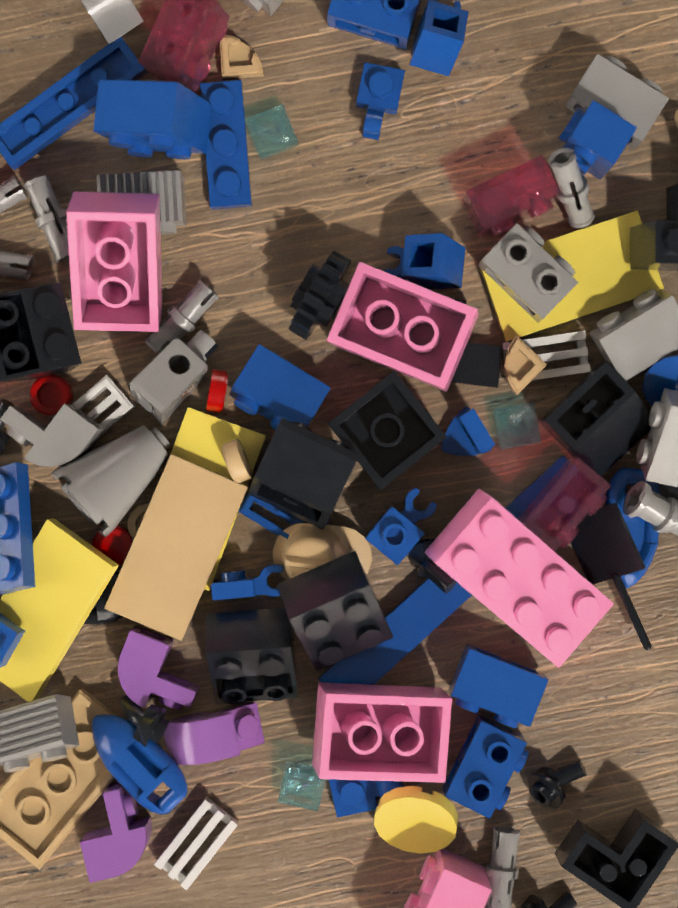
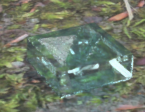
M283 104L245 119L260 160L299 145Z
M534 402L492 410L499 450L542 443Z
M287 761L278 803L318 811L326 779H319L313 766Z

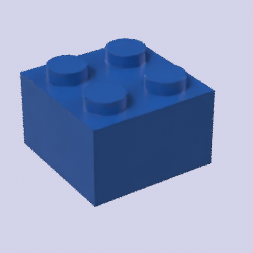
M99 80L93 131L108 138L109 145L127 148V154L131 156L151 158L153 152H166L165 156L186 160L191 158V153L206 154L212 104L178 82Z

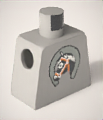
M202 330L186 345L180 339L175 338L129 383L132 398L160 424H163L207 376L208 366L205 361L218 348V345ZM180 365L184 366L187 371L183 374H176L171 369Z

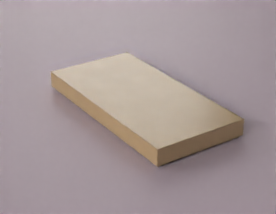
M171 454L104 609L182 641L248 486Z
M81 688L71 699L80 746L66 749L67 757L59 760L42 762L41 757L29 760V768L12 772L0 787V838L39 870L114 779L113 775L104 766L93 740L92 722L96 715L115 714L84 688Z

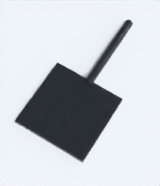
M615 502L561 521L587 580L593 585L613 579L643 648L647 651L650 650L652 645L621 579L623 575L644 570L646 567L617 503Z

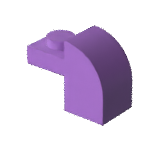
M135 626L129 631L119 657L118 676L124 692L133 702L143 708L149 704L153 694L160 696L158 701L168 707L181 710L184 705L190 708L195 701L200 685L162 671L174 640L139 626Z
M246 702L214 713L195 712L170 720L164 733L167 753L177 765H195L224 760L240 755L242 750L265 743L257 702Z
M119 782L109 784L102 793L110 826L88 831L80 841L89 883L120 876L129 871L139 861L150 840L152 831L151 816L138 820L134 819V816H138L137 801Z

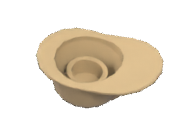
M296 523L284 529V532L289 534V538L286 539L279 535L273 548L274 564L283 565V571L279 572V574L286 580L353 551H356L366 575L372 563L371 547L365 537L353 528L340 525L326 524L322 530L310 523Z

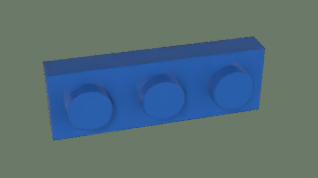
M242 81L200 83L201 98L212 104L206 152L211 210L252 207Z
M19 462L0 467V594H8L35 587L28 464Z

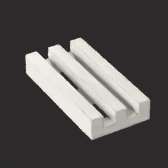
M585 331L522 340L529 348L576 341L577 349L537 355L544 362L578 357L579 365L542 370L532 381L591 372L590 364H588L587 356L589 354L585 343ZM511 342L501 344L503 346V359Z
M109 375L103 377L72 404L79 410H82L107 388L111 394L87 414V416L95 420L116 401L121 404L118 409L99 424L106 429L104 433L136 407L125 396L124 392L118 388Z
M206 796L154 865L160 870L163 868L167 871V875L173 880L177 879L181 882L180 886L187 890L238 826L239 821ZM209 810L214 815L178 861L173 864L169 858L206 811ZM220 820H222L226 825L188 874H186L182 869Z

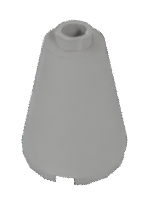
M141 426L58 467L51 475L55 480L63 476L66 483L60 488L90 523L94 521L96 524L101 522L104 525L98 532L102 536L107 537L113 532L169 459L166 449L170 444L156 427L149 431L145 426Z

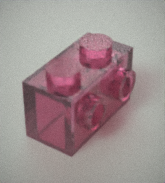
M165 0L138 63L158 79L166 82H178L189 90L197 92L201 81L209 73L210 61L215 49L226 34L227 22L230 16L215 0Z
M540 155L467 190L462 201L479 236L491 232L493 237L512 229L516 225L514 220L529 214L531 219L553 209L552 202L556 200V196L561 192L543 155Z
M570 457L517 520L553 551H556L559 546L565 548L578 534L580 529L576 526L587 514L592 516L606 501L607 496L604 494L611 485L582 460Z

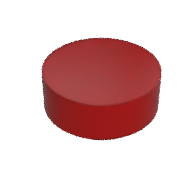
M212 369L206 410L223 411L229 375L227 371Z
M49 375L38 378L31 386L29 394L31 404L36 411L43 415L55 416L64 404H72L73 402L72 387L66 379L60 376Z
M117 525L107 537L97 532L93 538L92 546L120 566L124 564L134 539L126 528Z

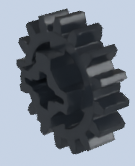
M333 250L322 267L314 263L311 265L292 298L293 302L290 307L296 309L297 312L289 326L291 332L307 340L318 323L325 327L329 325L343 302L350 285L343 281L351 264L350 259Z

